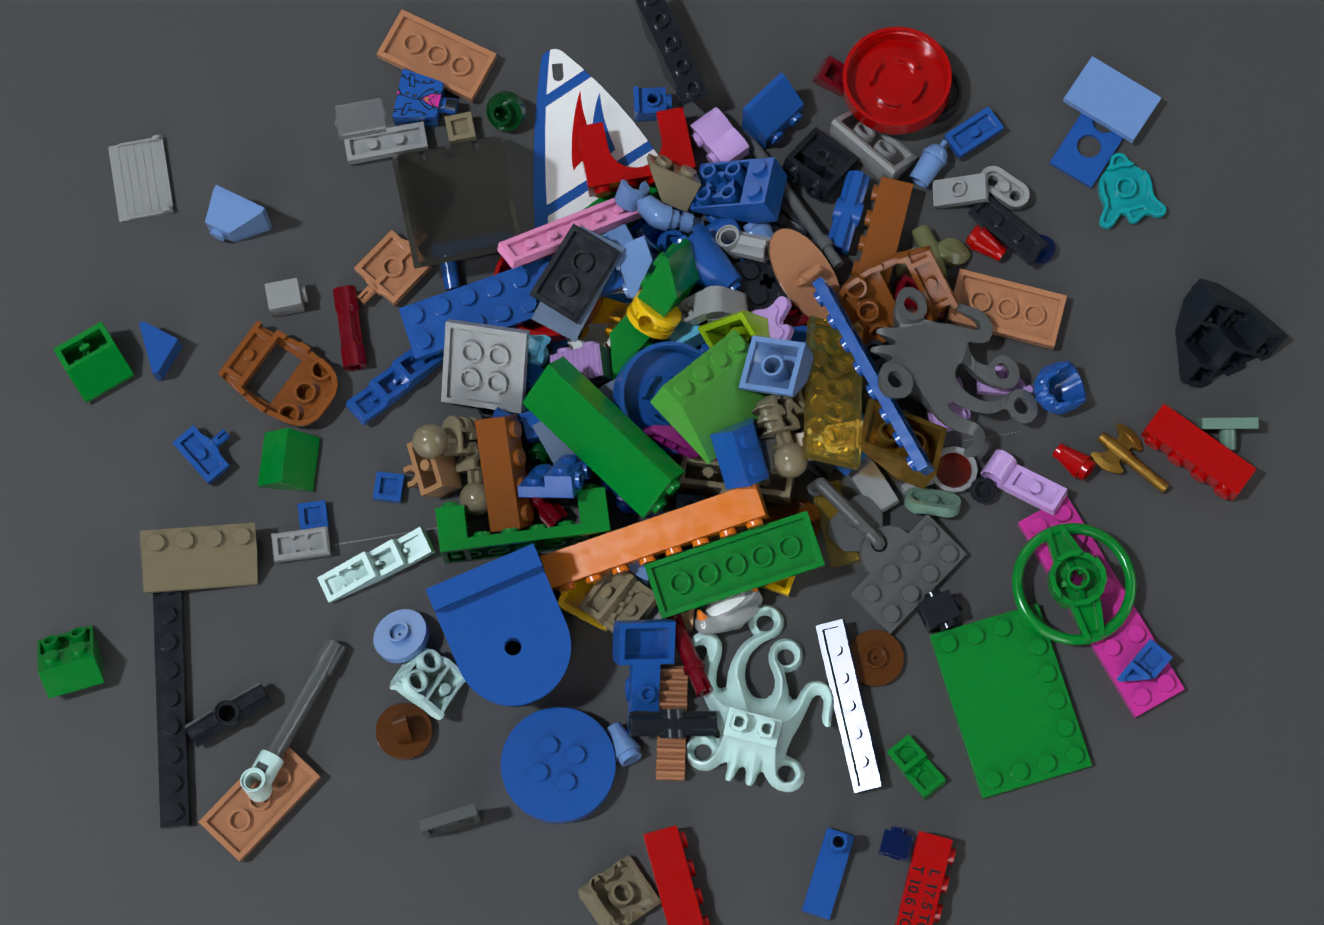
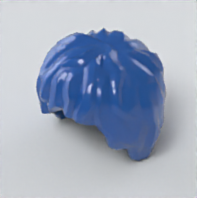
M1070 361L1055 362L1045 366L1039 371L1033 384L1035 400L1043 409L1050 413L1058 415L1068 413L1078 408L1087 399L1081 376Z

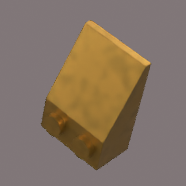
M870 398L856 447L898 480L925 489L937 473L947 428L902 411L935 469L926 476L918 472V470L914 472L906 460L909 454L905 447L900 448L892 435L895 430L891 422L887 424L879 412L882 406L879 401Z

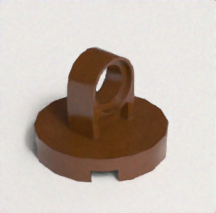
M397 703L387 708L380 715L376 725V739L380 748L388 756L400 761L412 760L421 756L433 738V725L427 713L420 707L410 703Z

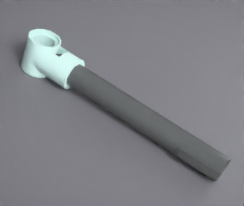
M330 639L325 640L311 665L312 670L266 750H261L252 767L241 775L240 785L251 800L263 802L270 797L272 783L284 763L282 760L284 754L328 677L333 675L346 652V648L340 643ZM262 781L259 787L251 789L255 782Z

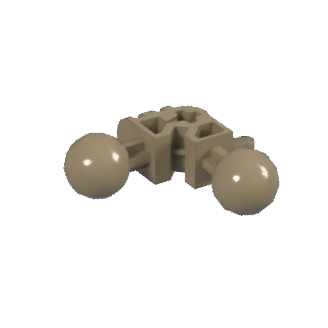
M813 385L805 388L802 392L800 389L794 397L770 394L759 400L756 408L752 410V414L758 416V421L755 422L756 427L761 429L763 433L759 438H776L779 447L773 455V466L783 477L794 478L800 476L807 468L808 454L801 445L793 442L791 432L801 428L797 418L801 415L808 420L817 421L824 419L830 413L832 397L823 387Z
M449 416L444 420L442 428L434 423H426L418 427L413 433L412 438L414 450L418 455L426 459L437 458L442 453L443 457L460 455L456 462V473H467L468 484L460 492V504L464 505L466 513L472 516H483L488 513L475 420L478 419L475 417Z

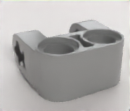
M724 286L706 287L702 291L681 301L679 304L682 314L681 321L697 325L705 320L709 323L742 310L748 311L747 296L743 292Z

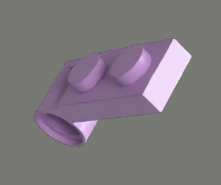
M1000 449L995 450L981 472L982 477L992 480L996 487L1053 516L1068 494L1067 488L1018 465L1012 455Z

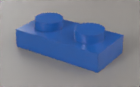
M988 106L946 133L943 139L947 141L948 146L956 157L961 159L1004 130V126Z

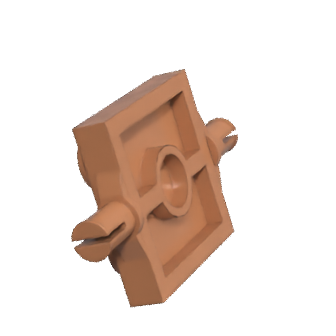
M391 230L354 267L355 272L368 285L357 295V298L365 305L376 293L386 298L393 306H396L432 269V265L421 256L418 250L429 237L423 231H420L409 242Z

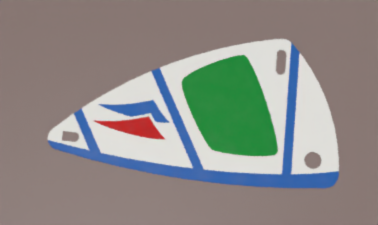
M551 49L545 52L540 65L533 157L535 228L615 198L616 192H612L611 195L603 198L589 197L576 127L603 122L609 152L618 163L624 166L642 167L648 164V154L658 156L633 120L608 92L582 67L558 49ZM563 63L564 77L561 81H556L553 79L552 64ZM649 187L648 195H652L661 201L657 187ZM672 206V209L678 210L679 214L685 212ZM644 218L625 224L633 240L645 236L658 248V238L664 231L650 226ZM624 290L604 296L628 305L633 301L631 298L628 299ZM692 290L690 291V293H689V295H688L687 297H689V296H691V295L694 294V293L692 292ZM591 323L588 334L584 338H578L576 342L570 339L550 342L552 352L555 354L558 349L571 347L574 350L575 348L582 347L583 343L589 341H597L603 346L607 343L611 348L610 336L605 335V328H608V324Z

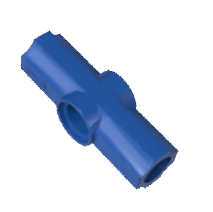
M861 171L847 172L841 196L837 198L831 220L833 223L828 236L834 243V250L840 255L848 254L855 228H858L864 208L863 201L870 182V176Z

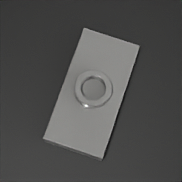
M986 173L932 181L933 206L936 209L989 202L988 175Z
M327 526L271 534L275 563L331 556Z

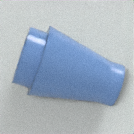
M616 722L607 727L606 732L613 745L616 762H620L624 767L638 761L642 756L640 752L641 747L632 736H629L621 722Z

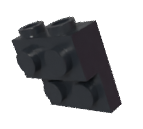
M815 127L785 158L782 168L787 174L789 182H797L802 185L811 198H820L822 201H825L839 186L847 172L856 165L859 157Z

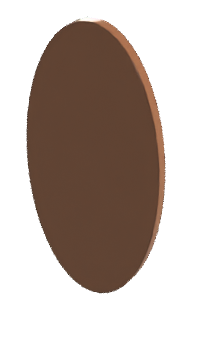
M792 229L776 231L769 243V256L774 274L780 286L791 302L802 313L817 322L829 323L826 318L829 312L825 306L821 307L815 299L813 293L816 292V289L812 282L820 277L824 278L830 283L838 297L840 286L832 267L821 251L801 233Z

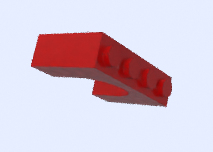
M683 107L656 112V122L662 146L658 155L668 157L672 160L673 164L680 167L687 165L696 170ZM603 122L576 127L589 197L603 198L611 195L612 192H617L622 179L626 180L629 186L634 189H638L644 181L647 182L649 187H656L649 164L642 167H627L618 163L612 157L608 149Z

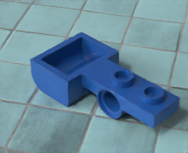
M673 619L616 620L614 623L613 661L619 666L630 665L629 677H627L625 682L628 718L629 712L659 711L660 664H674L676 622Z

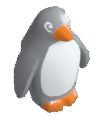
M758 588L708 604L704 612L697 610V618L695 619L696 630L700 634L711 635L742 628L749 619L758 613L759 607L762 606L763 599Z

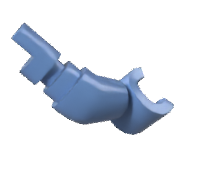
M621 180L615 195V202L624 210L638 211L650 226L662 231H667V229L675 230L677 227L680 232L693 234L694 231L691 228L695 225L703 224V220L694 218L692 213L682 212V214H679V211L672 209V206L662 203L652 195H648L650 188L646 181L640 184L639 189H634L629 186L626 180Z

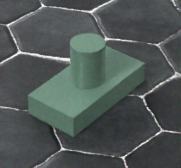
M1259 417L1197 418V427L1200 429H1219V443L1229 450H1237L1236 429L1259 428Z

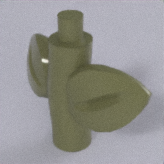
M929 225L919 226L911 232L918 246L915 248L931 245L945 277L948 276L945 266H960L969 260L971 256L968 248L957 239L947 238L938 243ZM906 263L897 264V278L902 274L912 277Z

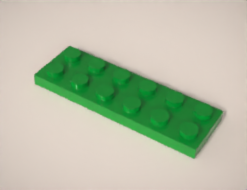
M804 511L645 564L644 566L661 618L666 619L823 567L825 563L808 513Z

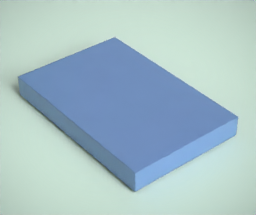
M1092 56L1064 97L1063 102L1130 143H1133L1159 104L1161 97Z

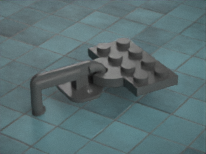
M823 477L811 481L807 486L810 495L819 496L822 494L838 510L828 522L827 534L842 551L859 552L861 565L867 573L848 595L889 634L916 608L917 603L921 602L925 598L924 596L931 592L967 554L928 514H925L907 533L899 527H883L882 511L866 496H854L847 501Z

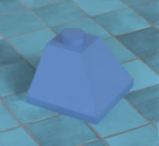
M218 185L214 187L205 220L211 236L220 241L227 239L236 242L271 230L273 225L264 207Z
M752 335L739 389L794 397L808 381L814 355L804 342Z

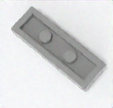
M423 121L343 136L349 165L429 150Z

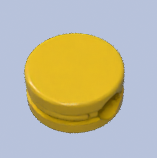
M642 289L639 290L627 308L629 321L637 330L651 338L659 340L669 338L682 319L679 307L677 306L668 315L663 317L637 298Z

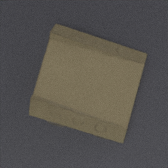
M629 855L614 863L613 866L603 873L595 875L588 883L578 889L580 900L583 901L598 925H630L661 903Z

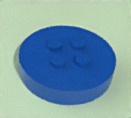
M673 341L659 342L638 351L624 363L616 377L613 388V403L642 431L652 425L672 426L650 401L665 383L704 353L688 344ZM655 442L669 456L681 455L678 452Z
M565 707L546 708L527 716L511 731L501 755V775L510 798L526 815L544 823L569 824L588 817L607 799L616 776L615 752L606 731L589 715Z

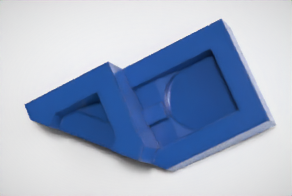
M1150 639L1117 677V680L1124 682L1155 679L1173 657Z

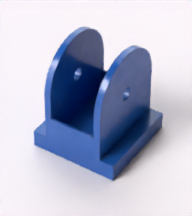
M534 544L425 589L463 678L479 696L498 705L523 706L542 699L558 685L570 661L571 638L567 623L544 572ZM508 642H518L521 645V651L517 655L506 653L505 646Z

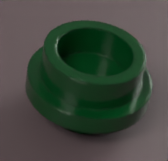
M532 443L526 451V458L535 466L552 462L542 443Z

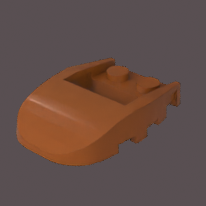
M931 245L890 254L859 271L843 284L838 294V299L864 344L871 340H878L882 343L887 342L876 331L883 327L893 328L895 299L880 271L898 263H906L919 291L926 299L927 313L924 316L925 319L935 321L939 318V312L951 305L953 309L958 307L957 297L954 295L932 251Z
M259 321L255 322L218 372L253 407L292 427H305L316 422L333 402L338 388L336 373L323 358H319L311 350V347L302 341L298 342L288 337L287 334L278 330L275 333L263 328L262 323ZM276 344L300 359L301 363L271 404L246 389L245 386Z

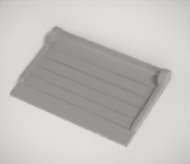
M154 135L152 138L109 146L108 150L119 222L173 213L174 209L162 135Z

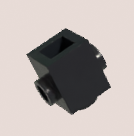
M940 589L931 591L924 596L925 600L917 603L915 609L927 633L939 628L943 632L957 625L956 621L961 615L959 611L962 610V606L956 595L952 596L949 589L943 592Z

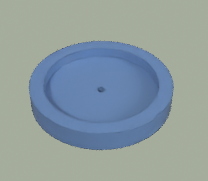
M401 609L394 611L384 617L376 627L373 636L374 647L379 655L388 662L404 663L410 661L425 648L429 639V627L424 618L414 610Z

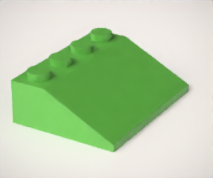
M735 329L665 383L650 401L708 465L717 458L710 435L748 418L754 417L755 422H757L758 416L753 415L752 410L756 408L759 400L770 395L739 389L750 345Z

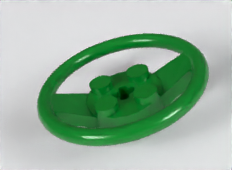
M1064 523L1051 526L1037 533L1021 549L1012 572V591L1019 612L1036 632L1058 643L1086 645L1105 639L1123 625L1131 613L1135 602L1137 580L1129 555L1115 538L1091 525ZM1071 534L1089 536L1103 543L1114 553L1123 569L1125 576L1124 599L1116 615L1106 625L1103 622L1100 600L1107 582L1106 569L1098 557L1083 552ZM1044 542L1047 543L1053 564L1048 571V590L1061 608L1070 609L1081 634L1064 633L1047 626L1033 613L1027 603L1023 588L1025 567L1033 552ZM1073 574H1077V578L1082 576L1083 581L1080 583V586L1071 582Z

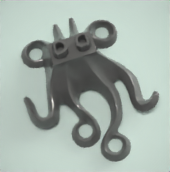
M905 287L900 290L894 303L893 328L883 327L876 331L889 345H879L870 349L872 353L884 358L886 361L881 367L877 378V384L882 394L890 399L910 397L922 404L945 426L973 436V444L963 452L965 457L977 456L985 445L986 437L983 429L978 424L952 412L948 406L951 402L967 410L985 414L1007 409L1014 421L1024 424L1032 422L1037 416L1038 406L1034 396L1027 390L1017 389L998 400L984 401L967 393L956 379L955 370L959 365L981 384L992 388L1006 389L1012 388L1017 384L1020 371L1017 364L1010 357L1004 355L997 356L991 363L984 365L976 361L969 351L968 344H982L990 340L993 334V327L988 316L976 308L958 303V307H956L957 312L973 321L978 330L929 321L924 318L927 313L925 297L917 289ZM905 299H911L916 302L917 311L915 313H910L906 310L904 306ZM996 365H1002L1006 368L1008 373L1006 379H1001L996 375ZM1015 399L1021 400L1027 410L1025 414H1019L1015 410Z

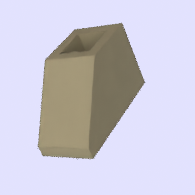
M648 154L647 161L661 201L687 212L701 186L696 170L687 165L680 167L673 164L672 160L666 156Z

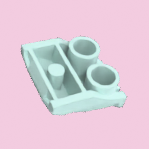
M425 646L418 656L402 664L391 680L389 688L399 692L413 704L422 708L431 717L441 720L445 715V710L466 681L458 666L450 659L439 655L437 651L428 649Z

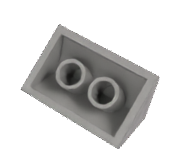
M850 110L834 118L831 122L830 137L858 156V161L880 180L881 177L898 180L918 159L913 152L894 136L868 128L857 120Z

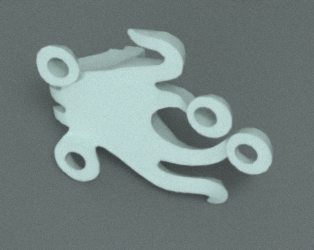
M762 605L759 607L758 613L748 620V627L754 636L747 639L737 650L731 661L727 684L724 688L720 689L717 687L716 682L717 669L722 655V643L719 637L715 634L703 635L699 632L692 637L691 640L694 647L703 645L707 648L704 660L706 667L704 669L714 690L704 696L709 710L716 711L720 737L718 739L714 736H691L686 743L685 756L692 767L701 771H710L720 764L727 762L725 780L731 781L738 769L744 767L747 785L751 786L754 784L757 775L763 772L772 787L783 792H793L804 783L805 771L802 764L786 755L789 744L799 728L812 698L816 695H820L824 701L822 712L823 724L825 727L831 726L834 711L833 694L827 683L811 681L803 687L797 699L790 697L785 673L795 671L802 665L804 651L799 642L789 638H783L774 642L768 654L769 665L775 679L772 694L768 698H757L750 693L745 681V669L749 656L760 644L777 637L784 627V618L781 612L773 606ZM769 616L772 618L774 626L769 631H762L757 626L758 618ZM785 649L792 651L794 654L793 663L782 665L777 659L780 651ZM700 744L709 746L712 751L711 756L706 760H699L694 755V750ZM782 766L792 767L795 772L793 780L789 782L781 780L778 776L779 768Z

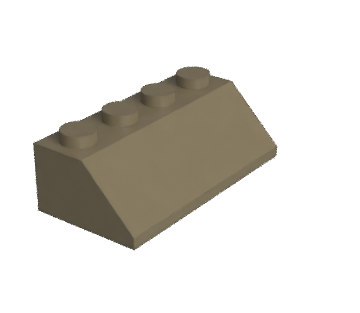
M255 522L140 531L139 542L144 594L258 585Z

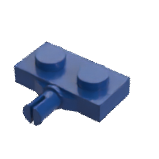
M192 425L172 442L209 485L231 468L218 447L231 438L224 429L210 439L202 435Z

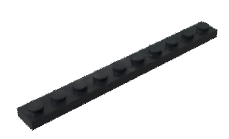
M183 591L153 593L160 828L191 827L188 732L185 728V725H187Z

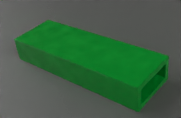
M564 356L547 365L522 404L642 518L652 512L655 514L659 513L667 504L665 500L667 495H672L680 487L681 482L679 479L685 473V470Z

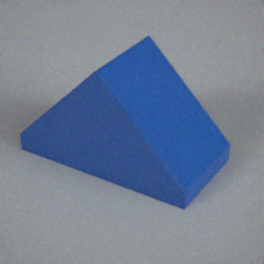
M140 322L139 326L152 373L157 381H161L166 376L183 346L177 338L146 322Z

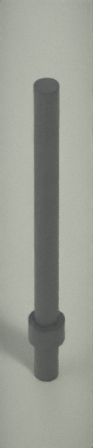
M756 139L748 143L750 150L757 159L769 158ZM786 182L783 197L815 240L814 245L827 257L834 269L840 268L844 262L834 250V243L828 235L822 233Z

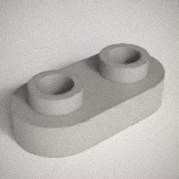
M989 166L983 169L981 173H986L988 180L994 179L997 182L994 186L988 184V193L992 198L1010 210H1020L1025 207L1030 193L1024 183L998 166ZM1016 194L1019 200H1012L1010 195Z

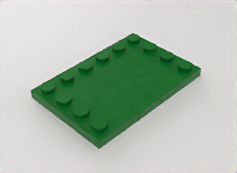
M1038 603L1030 605L1029 607L1033 613L1044 623ZM1018 609L929 636L981 799L1092 766L1051 641L1036 632L1025 621Z

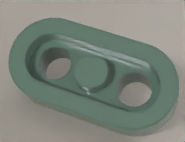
M913 487L906 491L904 506L914 514H928L942 518H951L959 514L961 499L952 492Z

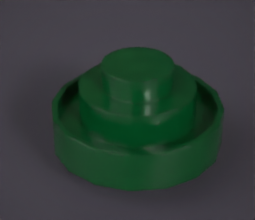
M505 90L496 93L489 99L486 105V115L493 127L500 131L508 132L516 129L523 123L526 109L524 102L518 95Z

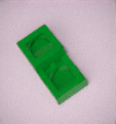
M909 734L887 751L888 756L924 801L947 783L944 776L929 761L927 754Z

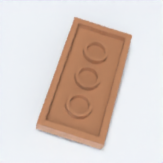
M402 9L378 50L377 58L400 69H406L439 80L444 83L446 91L473 103L497 59V54Z
M959 269L953 292L957 297L958 303L976 308L988 316L992 323L993 335L1051 350L1054 349L1067 295ZM952 305L950 306L946 323L978 330L973 321L958 313L956 308L953 309Z
M288 747L282 758L284 763L272 783V793L267 800L263 802L251 800L240 785L239 779L199 821L239 862H242L321 779L290 747ZM262 781L255 782L251 789L259 787Z

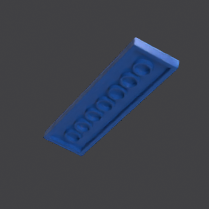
M553 255L398 308L415 360L418 362L444 352L445 323L448 319L515 328L534 321L531 318L540 301L529 294ZM616 267L599 298L623 290L622 283L624 281L621 272L617 271Z

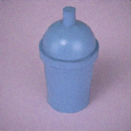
M942 140L940 145L931 144L923 149L920 159L909 175V178L918 186L928 188L941 168L947 164L948 153L944 148L947 144L946 140Z

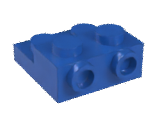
M576 454L563 455L552 467L548 464L535 466L518 485V496L574 498L588 479H590L592 469Z

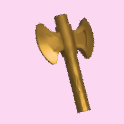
M1117 423V440L1105 432L1101 434L1097 441L1107 451L1092 452L1090 455L1100 468L1110 473L1122 474L1121 461L1146 479L1161 493L1169 487L1166 481L1150 470L1129 451L1135 450L1140 452L1143 449L1140 439L1133 430L1121 423Z

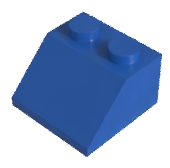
M782 72L743 108L742 129L753 139H756L764 149L770 144L776 145L784 136L783 132L789 126L795 127L803 118L804 103Z
M754 417L710 435L726 489L749 487L769 478L770 470Z

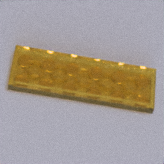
M810 316L807 321L806 344L814 358L808 381L805 384L803 458L857 470L861 465L862 377L859 376L852 364L856 361L852 353H847L839 341L842 338L839 330H834L827 319ZM854 326L863 342V328Z

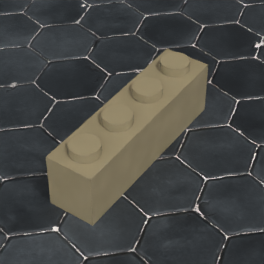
M682 455L681 467L685 470V473L679 479L681 482L680 490L719 495L725 483L718 461L713 460L708 465L703 458L694 457L689 459ZM775 468L769 469V478L756 483L759 486L763 501L791 506L795 477H783Z

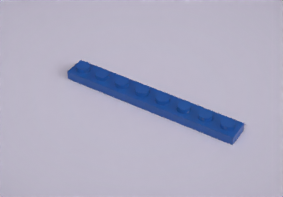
M822 277L812 282L816 289V292L813 293L815 299L821 307H826L829 315L826 316L829 324L834 330L838 329L842 335V338L839 339L842 347L847 353L851 352L856 361L852 364L859 376H865L869 383L865 387L873 400L878 399L882 406L879 412L887 424L891 422L895 430L892 435L900 448L905 447L909 454L906 457L909 466L914 472L918 470L923 475H928L935 470L896 400L884 396L879 390L877 384L879 370L830 283Z

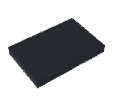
M573 223L529 295L578 324L621 255V252Z

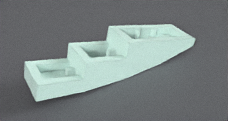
M418 527L397 540L391 539L370 552L364 551L319 576L318 581L328 602L332 603L415 564L435 553V550L424 527Z

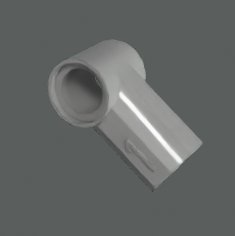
M733 225L723 226L716 233V242L729 259L736 260L742 257L764 263L770 260V237L742 232Z

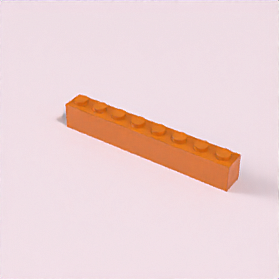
M754 484L716 495L542 555L540 558L552 590L566 593L576 589L575 584L586 581V584H592L602 580L603 574L612 572L613 575H618L629 571L628 566L639 563L640 566H644L656 561V556L666 553V556L669 557L683 552L682 547L693 544V547L696 548L708 544L711 537L719 535L720 538H726L736 534V529L747 526V529L756 528L763 525V520L769 518L759 486Z

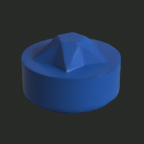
M678 230L664 231L657 241L660 253L662 251L666 252L672 243L676 244L683 234Z

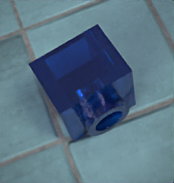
M892 826L891 830L885 829L877 854L906 862L913 837L908 836V831L902 828Z

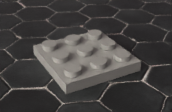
M448 319L445 323L441 402L493 410L499 407L506 412L522 413L524 411L522 402L525 399L530 331Z

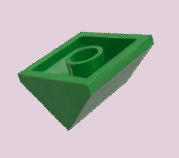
M291 428L265 432L258 487L314 492L320 437Z

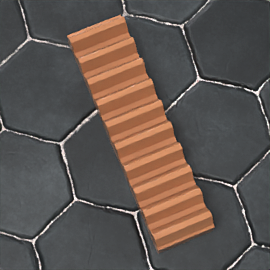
M660 665L659 711L660 709H685L687 711L688 676L683 672L684 666ZM657 736L656 781L685 782L686 738H660V736Z

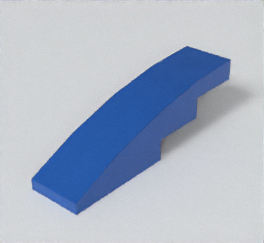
M411 348L392 361L390 368L372 379L368 387L349 399L346 407L364 426L407 394L441 365L444 352L417 362Z

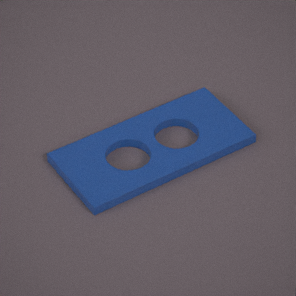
M1081 113L1049 164L1085 186L1092 188L1123 138L1112 131L1108 133L1098 131L1093 125V120ZM1087 136L1095 138L1101 147L1099 154L1094 157L1081 155L1077 149V142L1081 138Z

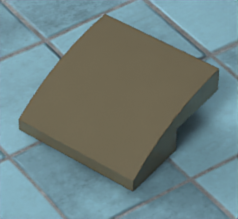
M612 572L602 575L603 579L594 585L579 604V608L613 633L616 620H645L657 603L653 591L637 581L629 572L613 575Z

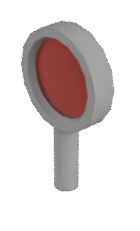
M952 446L942 449L937 473L927 486L934 484L941 491L955 494L967 491L977 476L976 460L974 457H965L963 453L964 448ZM908 483L900 485L904 495L908 489L916 487Z

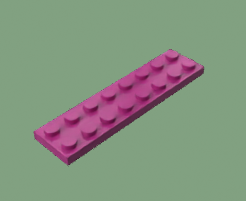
M1066 496L1054 516L1039 510L1018 522L1017 525L1028 542L1037 533L1051 526L1064 523H1084ZM1071 534L1081 550L1090 553L1094 557H1098L1106 569L1107 582L1100 596L1103 622L1106 625L1120 609L1125 590L1094 539L1085 535ZM1044 542L1034 553L1048 575V571L1053 564L1047 543ZM1073 574L1071 582L1080 586V583L1083 581L1082 576L1077 578V574ZM1133 605L1128 618L1117 631L1103 640L1091 643L1090 646L1132 716L1136 718L1185 689L1169 662L1155 679L1124 682L1117 680V677L1150 639L1156 643Z

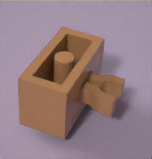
M412 441L407 443L412 465L403 467L404 473L415 472L414 479L407 482L408 488L419 486L421 496L443 497L463 488L459 473H456L454 457H443L442 453L437 458L426 459L419 456L414 450Z

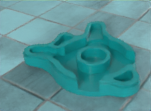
M1123 153L1113 154L1109 160V166L1102 174L1097 187L1098 196L1103 206L1099 226L1106 230L1111 229L1122 215L1132 225L1137 224L1144 216L1156 219L1164 217L1166 206L1155 197L1153 184L1146 170L1142 171L1139 167L1134 166V163Z

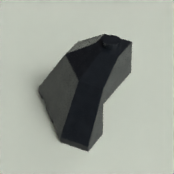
M1200 278L1183 299L1175 328L1180 380L1183 384L1199 388L1211 384L1213 377L1222 373L1227 377L1246 368L1245 363L1253 359L1259 358L1262 361L1271 357L1287 338V335L1244 298L1219 283Z

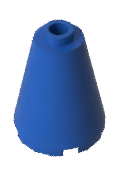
M703 224L695 225L691 228L694 231L692 235L687 237L684 234L676 242L678 244L685 238L690 241L699 277L696 284L704 288L724 286L736 291L741 289L742 285L740 282L742 277L706 226Z

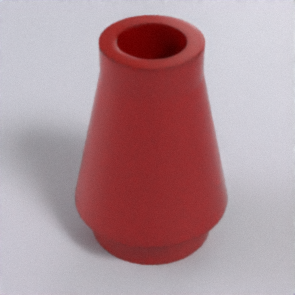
M976 225L964 242L969 245L968 249L993 258L997 262L1007 250L985 226L981 228Z
M1063 443L1055 449L1052 455L1074 479L1079 478L1082 481L1091 474L1096 465L1091 460L1092 456L1072 449Z

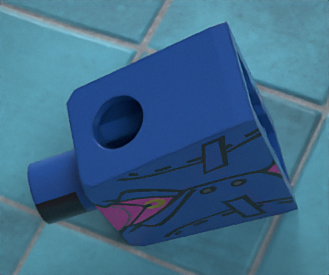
M402 69L392 115L395 126L423 121L425 127L439 126L441 113L457 114L459 100L445 97L446 90L443 82Z

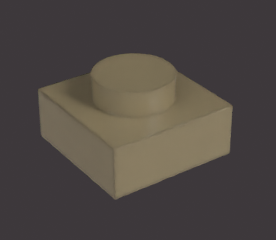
M471 111L444 117L450 145L477 140Z

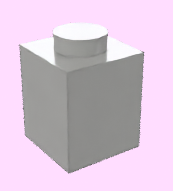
M297 278L265 284L268 307L273 318L305 312L304 302H308L307 290L305 286L300 285Z

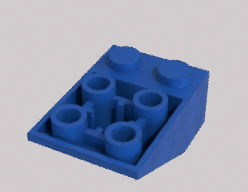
M775 157L701 164L698 174L701 186L691 203L690 210L692 212L748 223L778 221L787 174Z

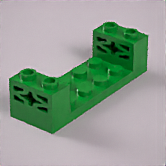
M589 484L583 486L582 490H579L577 493L581 522L579 524H575V521H562L555 527L537 524L530 526V530L519 531L518 528H506L500 534L491 535L489 531L476 532L473 534L474 537H470L468 516L464 505H459L458 502L443 503L442 507L435 508L440 553L444 563L449 564L503 557L531 544H534L537 552L560 550L609 533L610 524L605 487H599L598 484Z

